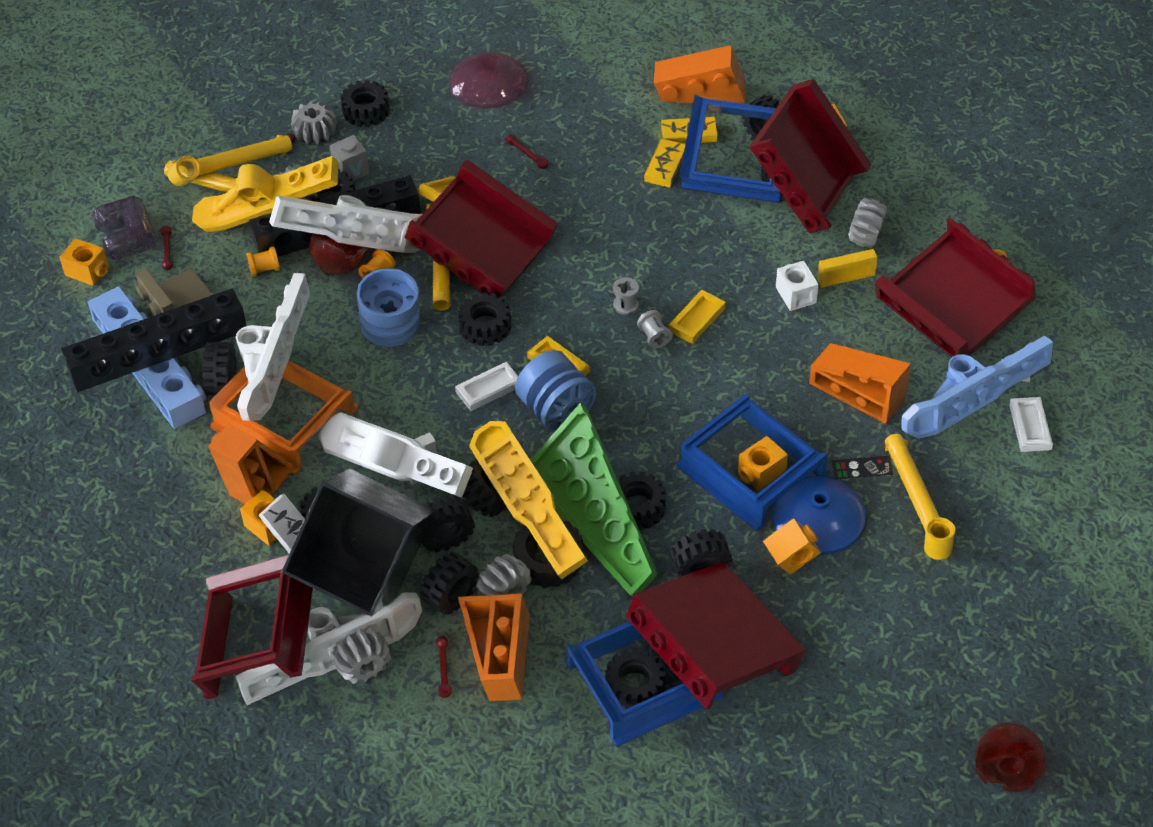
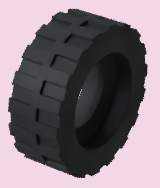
M563 521L584 553L583 539L579 535V530L573 527L569 521ZM523 525L522 529L516 533V539L513 540V555L524 562L530 570L529 576L532 578L530 584L534 586L539 585L542 588L550 586L559 587L563 583L567 584L573 577L579 574V569H582L581 566L561 579L551 563H541L534 558L533 549L538 543L530 530Z

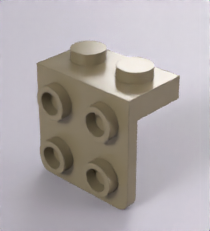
M146 268L136 273L139 285L135 286V289L143 302L146 301L153 316L213 295L193 270H186L160 284L155 281Z

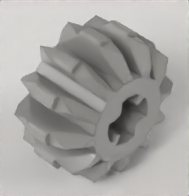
M310 101L308 105L300 104L299 109L293 110L291 127L298 141L304 140L307 145L315 141L318 145L320 140L328 142L329 136L335 135L337 119L330 105H323L321 101L312 104Z
M862 199L858 204L850 226L849 240L862 247L872 248L875 246L886 219L887 206L874 199Z
M505 554L502 557L497 556L493 563L487 564L486 570L480 573L481 579L476 584V587L479 589L478 595L523 594L528 591L526 586L532 580L529 576L530 570L524 562L509 554Z
M359 628L354 634H347V638L337 642L338 648L332 652L337 671L343 676L344 680H350L352 684L360 680L365 683L368 678L372 676L377 677V673L387 668L386 663L392 659L384 636H381L380 632H375L372 628H368L365 631Z

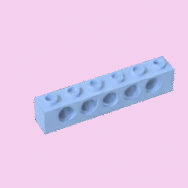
M119 286L87 301L93 321L103 334L147 318L144 312L139 313L137 311V306L130 294L126 296ZM177 357L133 372V375L174 429L206 413L203 403L206 400V395L199 384L194 386L189 371L185 366L180 367L178 365Z

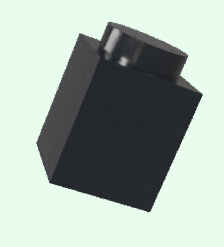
M348 469L321 482L281 573L372 617L397 597L436 510L352 469Z

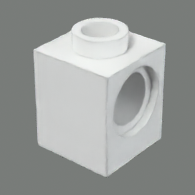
M804 261L788 264L777 269L776 288L790 311L817 303L818 283Z

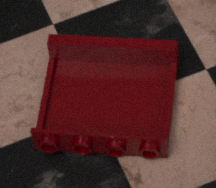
M815 79L795 84L790 88L749 146L809 233L831 228L832 225L826 217L854 175L867 172L871 167V163Z
M467 159L461 165L456 178L416 222L410 221L404 238L412 246L421 249L431 256L436 263L445 266L455 273L460 280L475 287L481 294L487 293V296H490L493 293L499 298L504 296L552 239L559 223Z
M951 218L947 219V231L889 280L882 275L875 281L877 298L950 357L961 354L971 356L1036 299L1035 281L1031 275L1019 271L1006 256L998 255L985 240L977 239L964 224H958Z
M724 561L635 593L626 615L632 626L640 632L652 649L660 655L673 673L681 679L693 696L707 710L711 708L716 695L778 668L785 676L796 672L806 651Z

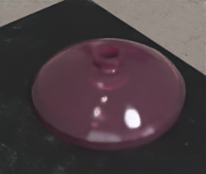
M482 52L463 59L452 69L449 76V87L453 96L467 106L479 109L499 108L514 102L524 93L527 87V73L519 61L508 55L497 52Z

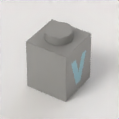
M354 135L329 145L331 156L339 161L338 169H340V173L346 171L348 176L351 175L353 181L370 174L367 151Z

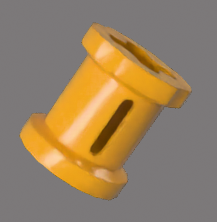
M274 246L269 247L268 251L256 254L246 253L252 278L257 277L258 273L270 270L280 271Z
M377 249L373 253V258L366 265H362L359 268V275L363 279L375 270L384 268L394 269L396 262L387 251Z

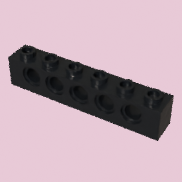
M410 175L340 194L355 197L368 207L409 214H421L419 193ZM340 195L314 202L337 205ZM271 214L249 219L253 243L257 253L268 251L269 247L274 246L278 257L335 241L327 235L272 227L269 222Z
M233 288L69 345L61 348L78 393L205 347L208 342H220L234 337L241 328L247 325L243 307Z

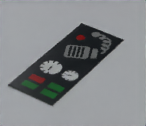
M889 456L831 460L834 477L837 480L893 475Z

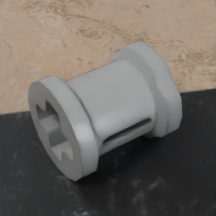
M628 277L616 280L613 284V292L616 295L613 307L621 315L635 313L639 307V302L636 299V295L639 292L638 282Z
M650 310L639 317L637 326L640 331L645 332L647 335V343L650 347L657 349L666 346L672 340L673 333L662 323V315L659 311Z

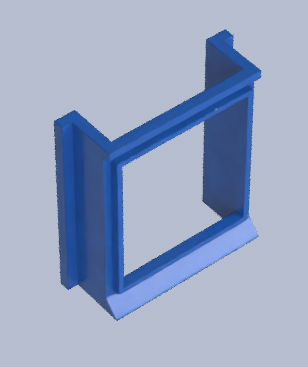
M694 95L680 171L681 188L780 203L781 192L771 178L769 182L696 172L707 111L768 120L776 108L707 99Z
M745 394L681 444V461L677 463V468L757 532L766 524V512L769 506L811 472L816 476H826L830 469L826 467L828 453H819L750 400L748 394ZM740 415L745 421L765 436H768L780 448L798 461L757 495L698 449Z
M630 621L579 644H566L567 656L564 657L570 670L576 667L579 669L610 721V737L616 747L704 707L683 683L626 710L623 709L594 659L643 638ZM722 692L716 695L714 702L723 699Z

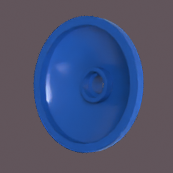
M807 476L772 504L771 519L776 531L793 518L802 526L808 524L818 537L815 543L821 551L819 555H827L847 549L860 538L866 523V510L857 492L844 482L826 476Z

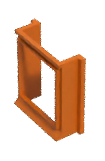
M288 360L282 378L327 402L289 441L255 421L242 420L240 413L230 408L240 397L241 391L249 383L244 366L209 401L214 420L210 427L217 432H221L229 423L258 439L276 454L296 466L291 473L293 475H296L302 468L299 451L339 409L352 415L359 408V405L353 401L352 391L349 389L346 391Z

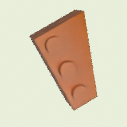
M732 45L655 62L654 85L661 102L693 103L694 95L707 99L745 104L746 82Z
M830 343L812 363L809 384L887 424L905 402L911 363Z
M229 423L221 432L214 435L211 443L208 445L229 495L244 504L263 489L272 496L296 468V466L276 454L258 439Z
M504 594L458 597L480 680L489 701L522 700L530 614L523 595Z

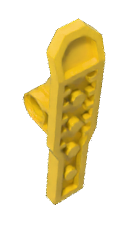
M330 156L290 172L273 176L258 165L245 164L239 168L236 185L227 193L204 197L193 207L192 221L206 232H217L247 223L249 219L271 214L277 195L300 199L338 185L339 161Z
M489 421L476 430L469 445L470 449L512 516L530 530L558 576L563 579L588 562L586 556L556 512L553 494L505 421Z

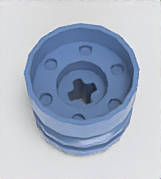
M391 268L375 270L362 279L357 289V304L359 309V325L362 334L367 340L378 346L394 347L403 345L413 339L420 326L419 290L416 281L408 273Z
M557 350L544 352L530 361L519 374L515 384L516 395L531 411H534V414L550 431H556L579 403L585 405L589 411L596 398L595 386L581 371L577 370L575 365L561 351Z

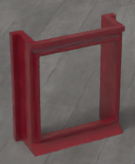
M288 555L205 578L209 594L195 676L191 677V681L203 690V697L205 699L218 697L221 677L273 663L290 678L302 675L313 588L281 573ZM280 577L270 649L223 661L233 596L228 592Z

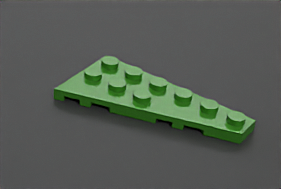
M579 403L532 457L531 462L553 494L555 510L561 519L569 521L573 527L579 530V535L582 536L586 547L629 595L634 597L635 593L645 590L658 573L588 409L585 405Z

